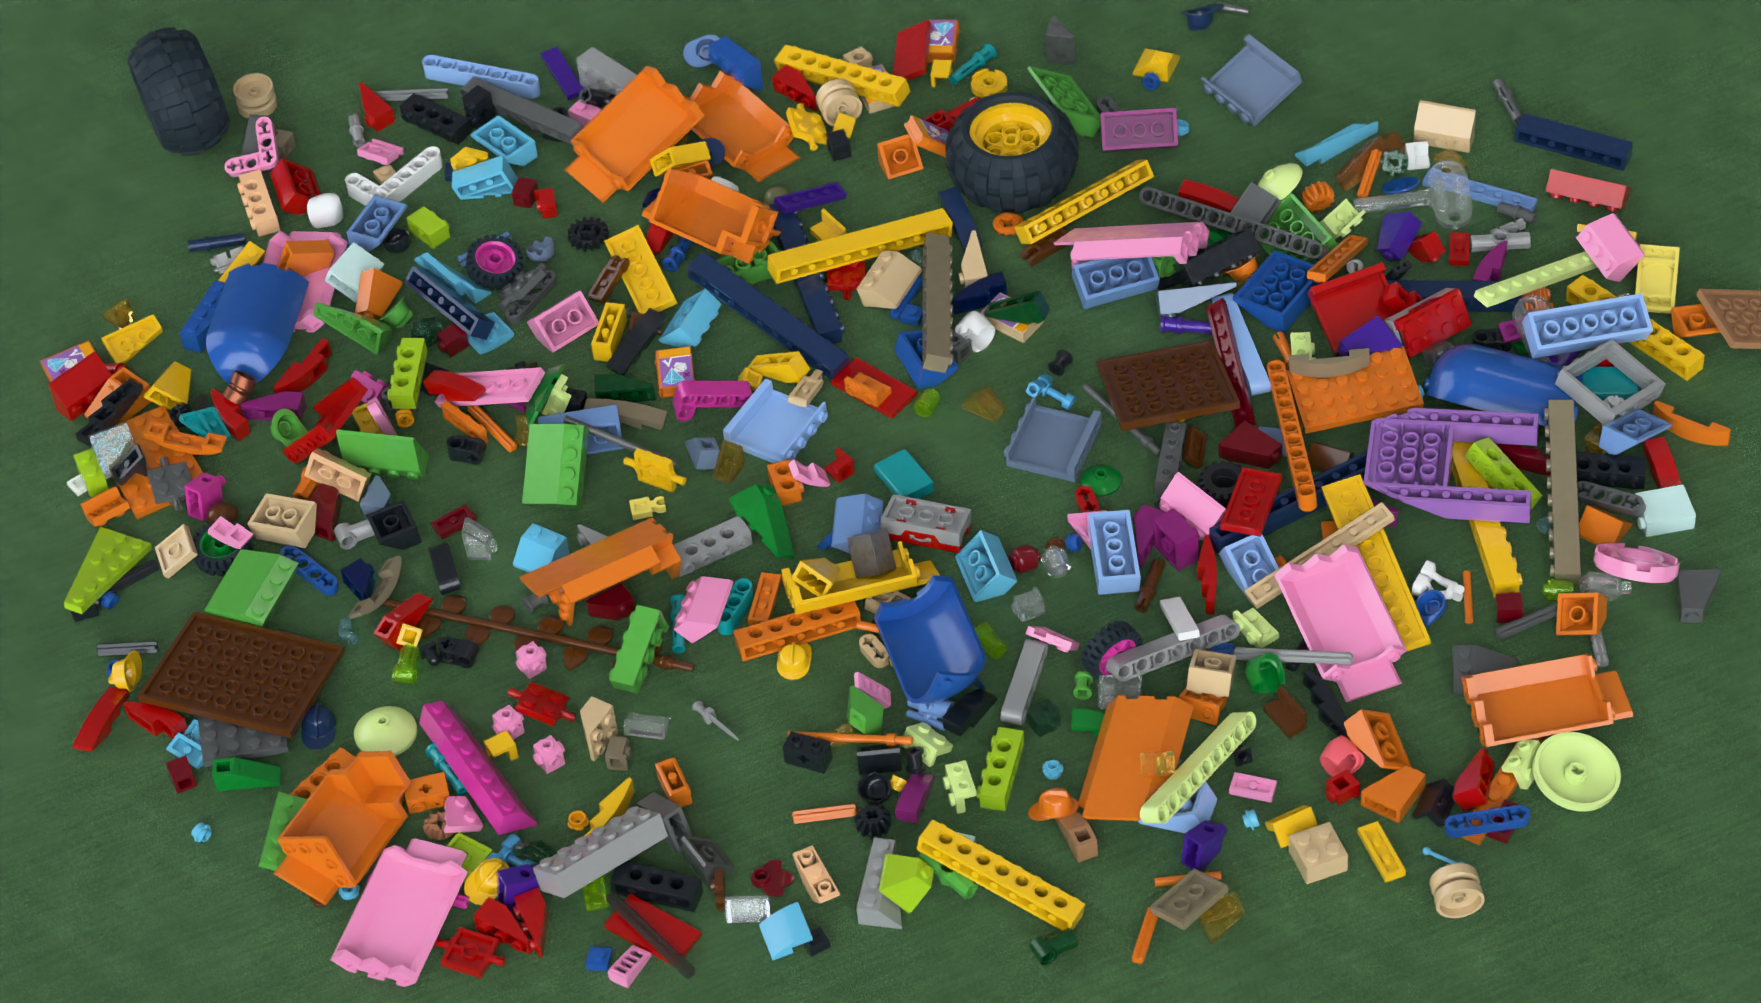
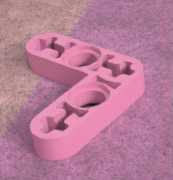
M260 117L255 124L259 152L231 158L225 163V170L231 177H239L238 175L259 169L261 171L273 169L278 164L279 156L274 124L268 117ZM264 123H267V133H265L264 129L262 128L264 126ZM265 139H271L272 143L269 146L264 147L263 141ZM267 152H269L272 157L271 162L269 163L267 162V160L269 159ZM250 160H256L254 167L249 168L247 166ZM235 164L237 167H235V171H232L231 169Z
M374 397L369 400L367 408L385 435L398 436L378 398Z

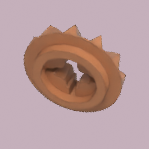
M437 810L435 814L429 813V817L424 819L423 829L429 838L443 840L454 834L444 832L446 825L444 814L446 811L440 812ZM439 821H442V829L438 827Z

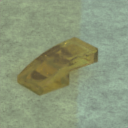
M1449 149L1433 154V159L1440 169L1444 168L1449 176L1467 171V164L1455 151Z

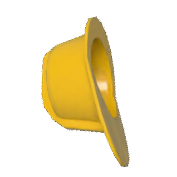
M792 642V644L786 645L779 651L777 671L782 677L795 680L807 674L812 656L810 645L808 643L798 645Z
M132 650L125 659L115 662L112 666V673L109 676L108 682L115 684L119 689H128L129 692H133L142 675L140 654Z
M497 858L486 859L469 875L464 886L465 895L469 897V901L476 905H482L488 897L494 900L497 898V871L510 868L506 862Z

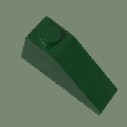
M1041 291L990 302L984 315L989 318L1022 324H1038L1046 319L1050 308Z
M616 373L595 375L596 399L628 402L656 400L654 384Z

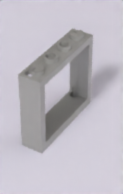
M1613 339L1605 344L1601 343L1593 351L1589 350L1580 359L1576 358L1570 365L1563 366L1561 371L1557 373L1558 378L1555 382L1560 389L1603 425L1652 403L1660 397L1666 383ZM1606 359L1642 388L1641 391L1613 408L1609 407L1576 379L1577 376Z

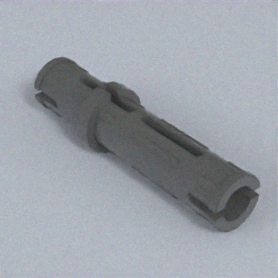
M1498 78L1493 82V87L1498 93L1497 97L1499 101L1503 102L1513 123L1517 125L1522 117V113L1512 97V91L1507 88L1502 78Z

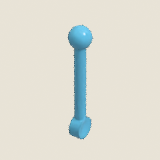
M1424 847L1422 850L1424 855L1434 856L1449 864H1465L1464 862H1455L1435 853L1429 847Z

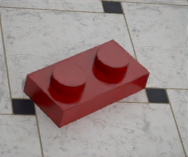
M1450 232V266H1469L1470 233Z

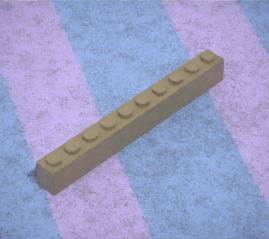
M927 232L923 244V369L946 373L947 367L951 366L953 361V354H950L953 348V342L951 341L953 329H950L953 323V317H951L953 305L951 304L953 292H951L953 284L951 280L953 271L951 268L952 245L949 242V236Z
M1549 400L1548 408H1544V420H1548V425H1545V437H1549V442L1545 443V453L1550 456V459H1546V472H1550V476H1547V489H1551V494H1547V506H1551L1552 511H1548V524H1552V529H1549V541H1553V546L1549 547V559H1553L1554 564H1550V577H1554V585H1580L1581 566L1574 400Z

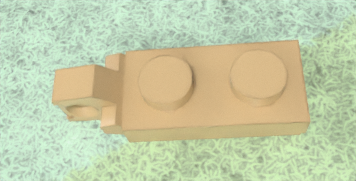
M815 369L810 377L804 375L790 393L788 403L807 407L823 386V371Z

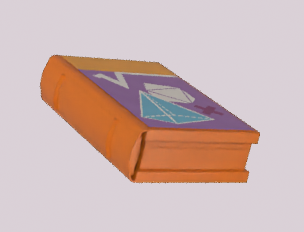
M929 20L932 24L927 63H933L934 59L952 60V63H954L958 53L959 21Z
M911 115L910 120L904 126L914 144L946 158L945 145L949 134L948 130Z
M88 340L45 358L40 362L50 382H52L88 355L95 352Z
M690 346L656 351L657 387L661 398L673 397L679 383L695 381Z

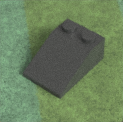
M1453 645V694H1464L1462 676L1517 667L1516 658L1476 645Z

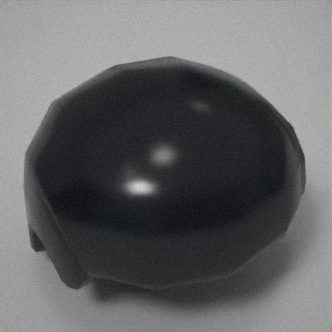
M397 228L390 231L382 243L389 252L399 254L410 246L411 234L408 230Z
M873 772L861 776L857 783V792L868 804L873 805L875 802L878 805L887 801L891 796L892 785L886 775Z

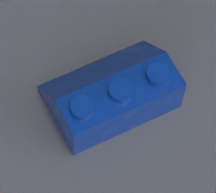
M726 36L708 46L709 59L713 64L718 65L725 73L730 74L744 86L760 91L764 89L759 60Z
M923 330L899 332L894 351L918 389L936 387L958 370L959 366L954 358L952 365L947 367L946 373L923 369Z

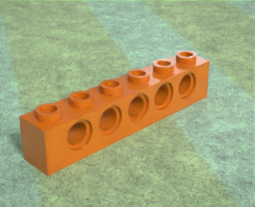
M852 601L797 615L791 613L734 630L733 633L737 650L742 662L781 651L786 645L792 644V642L801 645L855 629L857 621H861L856 602Z

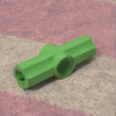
M923 853L919 854L918 858L934 869V873L939 876L941 884L952 887L963 898H971L979 888V884Z

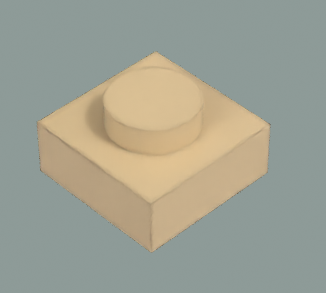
M390 164L373 171V175L380 185L396 173Z

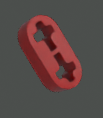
M1081 486L1076 489L1075 499L1080 513L1090 512L1087 510L1088 507L1091 508L1092 512L1100 511L1099 503L1092 488Z

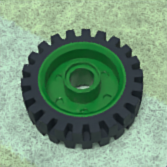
M237 521L232 522L233 525L238 523ZM205 525L202 527L203 531L198 530L196 532L197 536L194 535L193 537L198 554L194 557L195 563L206 574L210 573L211 576H215L217 573L218 576H223L224 572L227 573L240 549L224 544L209 535L208 529L210 527ZM250 539L241 549L253 551L252 540Z

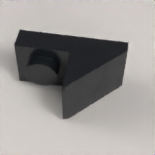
M136 443L111 469L117 484L123 486L135 473L147 477L146 458L139 444Z

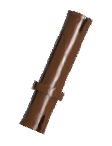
M1159 559L1152 561L1145 583L1138 593L1139 598L1135 604V609L1138 612L1141 606H1143L1141 613L1147 612L1150 601L1155 597V589L1165 567V563L1162 560L1159 566H1157Z

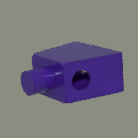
M1205 820L1187 831L1184 836L1181 863L1191 870L1196 869L1201 872L1220 853L1223 836L1227 833L1226 827L1221 823L1215 825Z
M529 864L497 871V899L500 903L506 905L510 912L513 911L512 907L515 906L514 896L539 887L534 870Z

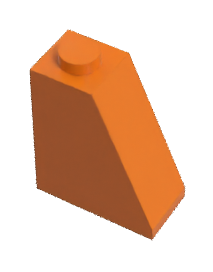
M328 240L286 241L277 268L286 271L290 269L301 276H305L329 267L331 260L334 258V249Z
M375 268L362 271L355 313L373 319L382 317L401 288L402 281Z
M1406 765L1363 789L1361 792V806L1400 824L1424 790L1426 774Z

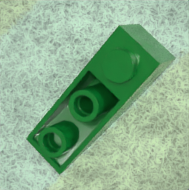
M236 757L213 759L212 777L217 792L281 786V767Z

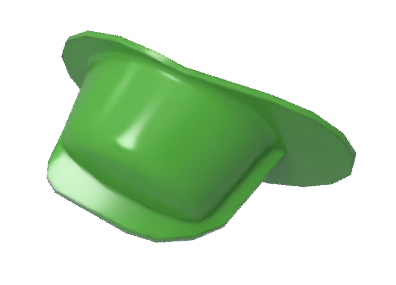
M1174 256L1152 257L1155 268L1159 272V277H1169L1175 273L1173 264L1178 261Z
M405 295L392 309L377 320L387 324L390 328H400L405 325L413 315L412 311L403 301Z
M289 409L278 410L273 416L271 422L272 436L286 447L308 432L297 416Z

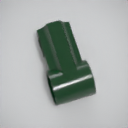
M1069 928L1048 938L1045 935L1038 936L1030 943V949L1041 965L1051 964L1059 954L1078 946L1075 933Z

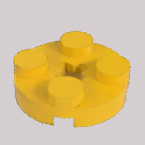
M989 69L980 70L972 76L971 91L979 98L1007 92V77L1000 70L995 69V72L989 71Z

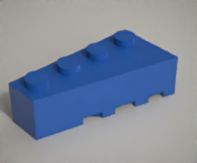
M217 280L213 282L179 332L184 349L201 353L207 348V332L225 282Z

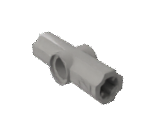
M1496 229L1492 234L1471 235L1470 249L1471 252L1491 251L1503 241L1508 242L1507 252L1511 249L1530 248V232L1509 233L1504 229Z

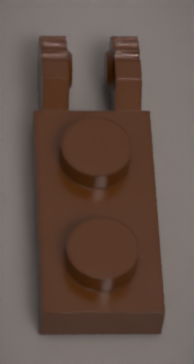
M1063 227L1022 250L1020 257L1025 260L1028 259L1027 262L1030 266L1039 264L1042 259L1068 246L1054 245L1055 241L1068 232Z
M614 255L608 264L605 265L587 297L591 301L605 304L623 273L628 270L630 265L629 259H621L619 256Z

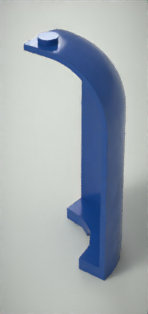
M262 263L260 266H250V264H247L229 272L206 336L209 358L216 371L229 385L232 384L230 379L235 370L252 376L258 382L261 381L284 355L309 285V281L290 269L286 271L276 268L277 265Z
M1477 344L1458 345L1443 353L1434 364L1430 377H1426L1423 389L1426 390L1425 394L1484 411L1539 414L1538 424L1543 426L1548 425V420H1544V408H1548L1549 400H1573L1555 384L1558 378L1557 373L1561 371L1563 366ZM1583 373L1576 377L1578 381H1582ZM1574 400V423H1575V421H1576L1577 412H1578V407L1575 406V402H1576L1575 400Z
M933 575L927 585L917 592L918 596L908 601L905 598L896 602H881L874 616L875 623L906 698L912 703H934L955 696L966 689L978 677L986 663L985 652L952 577Z

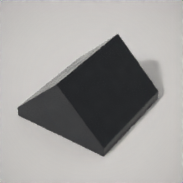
M886 744L857 747L859 775L871 774L873 772L902 771L899 744L896 747L886 746Z

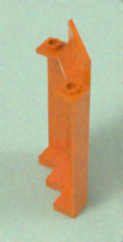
M646 66L570 140L574 146V152L579 156L565 171L604 203L617 189L628 192L652 169L650 159L669 147H674L705 115L696 102L684 98L676 85L667 83L656 68Z
M720 71L711 86L699 82L690 98L684 96L685 99L696 102L705 115L691 130L702 140L716 138L721 141L725 148L724 159L733 167L748 172L758 182L801 158L788 147L794 137L790 124L750 89L736 81L730 74Z
M1589 654L1461 677L1466 703L1471 705L1472 720L1475 728L1479 727L1481 744L1486 747L1614 724L1613 720L1633 717V712L1617 671L1613 670L1595 674L1597 663L1595 658H1592V655Z
M1118 695L1107 705L1078 804L1084 809L1082 817L1096 820L1138 821L1141 819L1140 810L1142 806L1176 771L1194 706L1176 696H1167V700L1155 699V696H1138V699H1127L1126 696Z

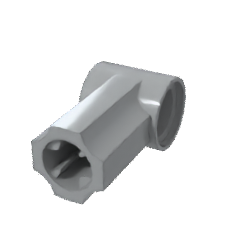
M368 519L353 525L341 523L334 529L340 547L346 550L353 548L357 541L375 535Z

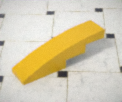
M630 777L599 803L600 812L589 821L591 830L583 837L591 834L595 828L605 826L612 818L622 816L626 812L635 793L633 781Z

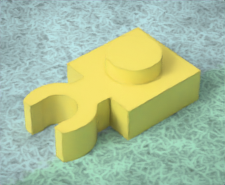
M663 496L656 497L652 501H650L649 497L629 500L633 520L653 517L652 512H666Z

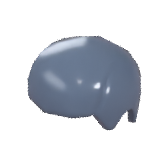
M545 236L543 242L535 240L533 245L526 249L528 258L536 263L549 261L555 254L553 238Z

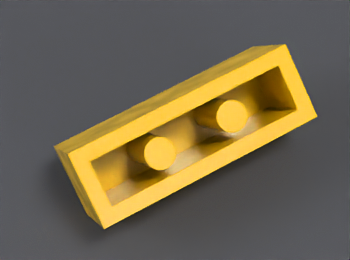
M606 302L591 343L594 360L608 362L617 350L627 323L625 304Z

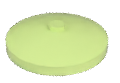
M1577 732L1555 734L1547 738L1539 746L1533 759V776L1539 789L1552 802L1566 809L1574 811L1599 809L1612 800L1620 785L1621 772L1616 757L1606 745L1586 734Z

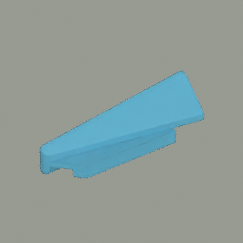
M1378 121L1370 124L1353 123L1318 144L1295 153V157L1306 167L1316 161L1322 164L1377 133Z
M428 252L414 259L422 268L430 270L458 294L467 296L475 304L492 294V291L483 288L480 284L477 285L475 281L432 257Z

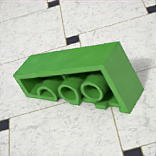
M770 241V244L761 253L757 251L753 255V260L749 264L729 255L718 259L717 262L722 266H727L736 276H741L750 285L772 278L767 270L768 255L780 252V250Z
M637 605L635 611L631 613L629 628L623 635L622 648L617 651L615 667L609 673V680L615 689L638 694L648 673L646 666L651 664L655 658L654 649L656 646L660 647L663 641L661 634L662 632H667L669 628L660 610Z

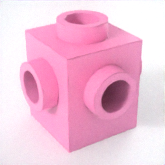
M534 641L523 645L516 651V665L529 679L547 669L545 659L547 654Z
M510 705L492 715L494 722L492 727L497 735L507 730L514 740L525 733L522 722L524 720L523 715L516 712Z
M552 735L541 739L533 745L535 752L533 754L534 761L538 766L542 767L546 774L565 765L563 755L565 749L560 741L556 742Z

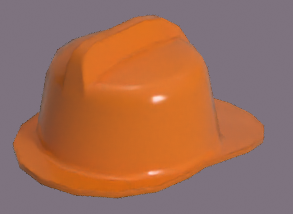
M1257 256L1247 261H1239L1240 265L1232 269L1222 270V274L1228 273L1235 281L1247 282L1259 268L1255 260Z
M1058 787L1051 788L1043 792L1039 797V801L1030 807L1028 816L1035 821L1066 818L1078 810L1079 804L1076 799L1070 797L1067 790Z

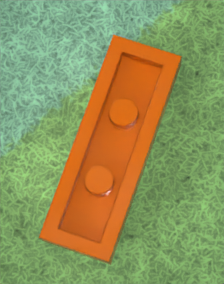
M448 401L441 404L445 420L468 437L479 438L485 441L486 444L488 443L487 429L484 425L478 424L470 415L464 414L458 406L452 405Z
M761 572L748 616V625L771 620L782 582L781 574Z

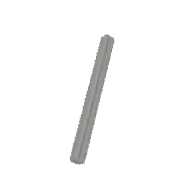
M1236 647L1233 655L1237 656L1236 660H1250L1258 655L1271 652L1277 655L1281 662L1345 665L1353 663V654L1350 652Z

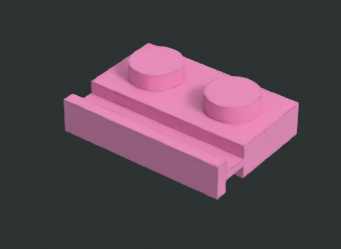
M374 138L372 142H367L357 149L358 156L379 162L382 165H388L399 158L398 155L404 154L403 147Z

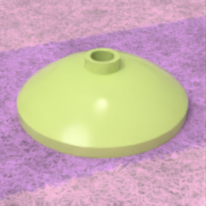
M1295 163L1277 166L1268 170L1263 175L1258 186L1281 201L1297 186L1302 177L1303 170Z
M383 706L369 711L360 718L354 729L355 743L361 752L392 751L395 756L406 751L413 744L417 736V724L412 714L396 706Z

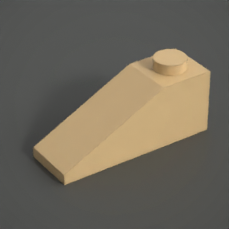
M976 230L971 232L961 263V273H958L960 285L964 284L965 292L988 287V275Z

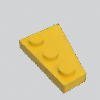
M153 314L102 337L101 340L115 363L126 364L159 336L163 330Z

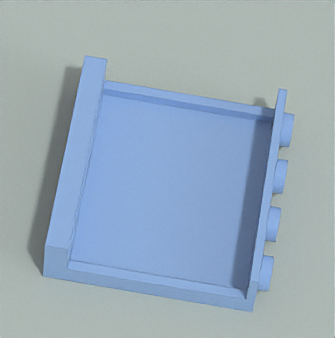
M765 379L723 429L724 442L731 447L771 463L789 459L792 461L797 453L805 447L809 438L815 435L821 423L826 421L828 417L826 402H822L819 407L811 404L807 407H800L788 403L789 396L773 390L772 381Z

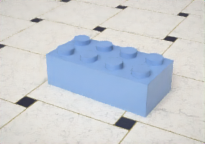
M1130 511L1088 513L1087 528L1098 595L1138 592L1140 590L1141 576Z

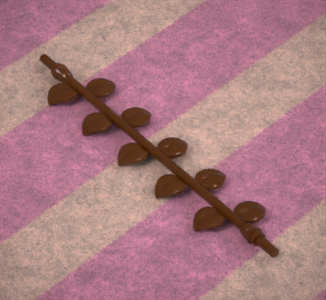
M459 595L446 597L441 603V610L428 607L416 625L423 630L421 638L426 639L441 627V619L469 624L471 626L465 631L466 641L476 643L478 646L490 637L489 629L520 635L514 641L515 653L520 647L532 641L539 647L538 639L567 645L569 647L563 652V660L565 666L570 671L587 660V650L616 656L617 651L621 649L607 646L613 638V633L606 626L592 628L587 635L588 641L557 635L564 627L562 619L558 616L544 617L539 622V631L509 625L515 617V612L511 606L500 605L495 607L490 612V620L462 615L460 613L465 610L466 601L463 596ZM387 599L384 602V606L395 609L403 602ZM662 643L660 647H655V658L651 664L664 670H673L675 668L689 672L694 671V664L677 661L671 655H657L662 650ZM616 659L613 662V668L615 667Z

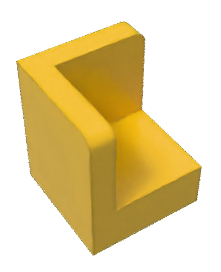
M933 60L931 70L932 87H936L937 78L948 79L950 74L953 73L952 60Z
M507 730L484 741L485 749L489 756L497 757L506 753L511 761L519 757L516 744Z

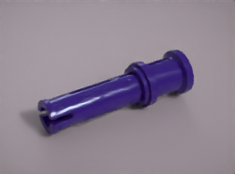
M1162 315L1161 333L1172 331L1180 334L1184 331L1213 334L1210 322L1184 320L1180 316L1178 318H1168Z

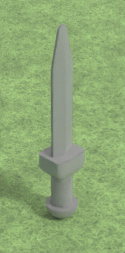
M695 701L692 704V710L700 713L706 724L715 723L730 737L739 741L725 725L717 720L716 714L711 707H704L701 701Z

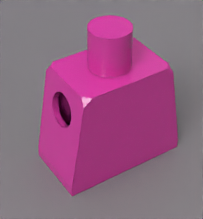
M203 473L184 486L189 516L204 522L207 519L208 509L212 504L223 501L222 487L226 484V480L222 475L215 477L208 473Z

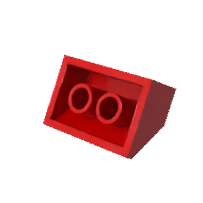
M282 158L270 173L281 208L286 213L295 215L308 213L307 205L309 199L321 195L313 170Z
M91 353L48 384L57 411L71 422L87 411L106 381L112 376L97 353Z

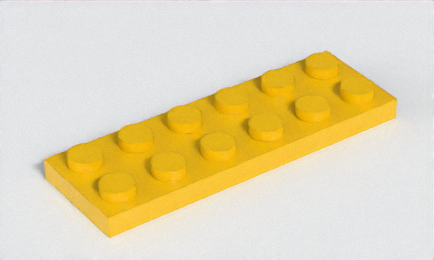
M639 225L604 241L611 257L617 255L621 259L628 258L630 261L628 270L623 273L622 279L639 313L645 314L649 308L661 312L677 304Z

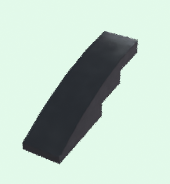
M649 308L625 337L606 364V367L624 376L632 363L635 364L642 351L647 349L667 317Z
M129 379L102 399V407L88 417L89 424L75 433L76 439L89 447L94 445L131 408L144 390L143 386Z
M1311 667L1304 670L1303 685L1311 691V702L1319 709L1318 719L1335 735L1348 737L1344 722L1347 719L1335 695Z

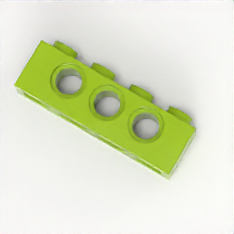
M402 338L400 346H397L398 358L394 360V375H391V389H388L387 394L388 401H391L393 409H416L428 353L425 338Z
M1489 437L1474 442L1464 455L1493 489L1531 491V509L1534 508L1542 497V494Z
M998 727L997 734L992 736V751H988L986 758L987 769L983 768L981 776L982 786L978 785L976 797L980 799L981 808L1006 811L1025 744L1023 730Z

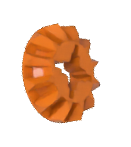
M1002 213L993 220L994 231L998 232L999 235L1004 234L1006 237L1009 234L1014 236L1016 233L1014 226L1022 223L1023 219L1016 213Z

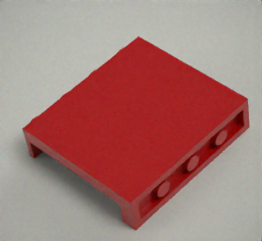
M1383 262L1310 287L1307 295L1334 357L1340 356L1338 347L1342 339L1377 316L1385 323V319L1397 314L1383 302L1384 287L1389 285L1384 275L1386 268Z
M352 377L322 398L313 407L321 415L314 428L281 452L286 455L288 460L298 464L311 455L316 448L320 449L333 440L337 430L341 429L368 389Z

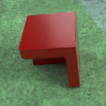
M838 447L835 449L836 460L825 466V470L834 480L841 483L853 475L855 471L853 459Z

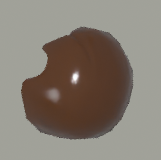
M216 502L208 509L207 524L210 527L209 523L213 521L215 523L220 516L230 520L231 523L237 521V509L230 503Z

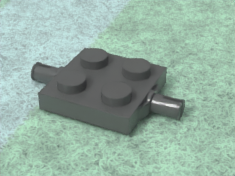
M540 263L535 269L527 272L521 271L514 276L515 280L502 288L503 292L498 295V298L501 300L498 304L500 309L505 310L510 303L522 299L546 276L544 272L546 266Z
M164 456L163 460V457H161L159 461L162 467L147 470L155 503L173 502L175 511H178V507L179 510H182L181 500L186 498L184 486L192 481L187 464L182 462L169 465L168 458Z

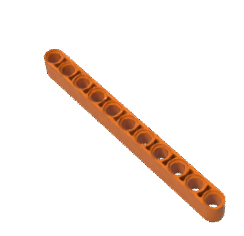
M1273 360L1267 364V373L1298 506L1302 511H1313L1317 507L1316 489L1285 364L1281 360Z

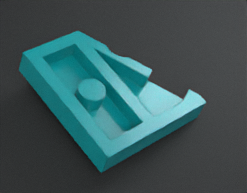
M215 406L180 414L179 421L200 437L206 438L208 433L227 436V441H230L231 435Z

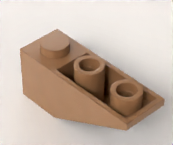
M1078 811L1066 818H1055L1077 863L1098 856L1097 839L1089 823Z

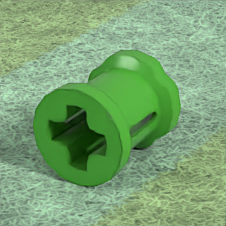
M1086 671L1077 672L1074 677L1076 687L1073 689V695L1078 699H1088L1092 696L1090 686L1093 682V676Z

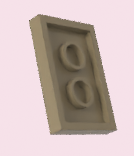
M1193 869L1150 906V910L1155 916L1185 930L1229 892L1228 886Z

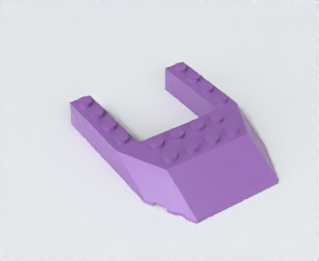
M1412 408L1407 410L1408 413L1398 416L1395 413L1386 418L1371 421L1364 485L1443 518L1530 523L1531 491L1451 487L1449 483L1454 441L1476 442L1489 437L1495 444L1537 446L1539 414Z

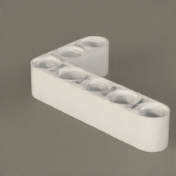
M435 146L426 148L380 186L360 174L352 173L347 175L345 182L349 196L367 206L374 195L401 202L443 167L440 149Z

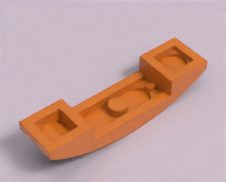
M1657 400L1654 402L1653 415L1672 423L1671 428L1667 429L1671 433L1700 444L1728 446L1731 435L1730 428L1714 422L1707 427L1674 414L1675 407Z
M150 420L144 432L145 437L163 447L194 455L221 453L227 441V436L208 433L205 438L169 430L170 424Z

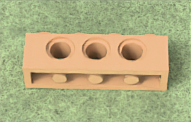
M261 170L238 175L240 183L237 186L240 194L244 193L241 197L244 206L248 205L245 209L248 218H252L250 219L252 230L257 231L258 237L280 231L277 216Z

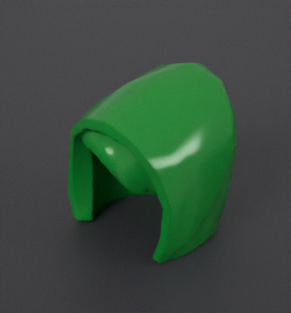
M1271 652L1258 655L1250 659L1245 665V677L1251 690L1256 694L1276 692L1279 686L1285 684L1286 677L1282 662L1277 655Z

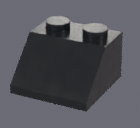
M404 500L366 515L379 545L404 550L422 542L417 526Z

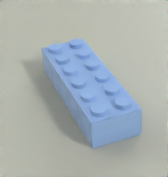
M1643 294L1527 313L1522 321L1532 359L1597 348L1601 343L1605 344L1611 339L1617 344L1644 340L1653 331Z

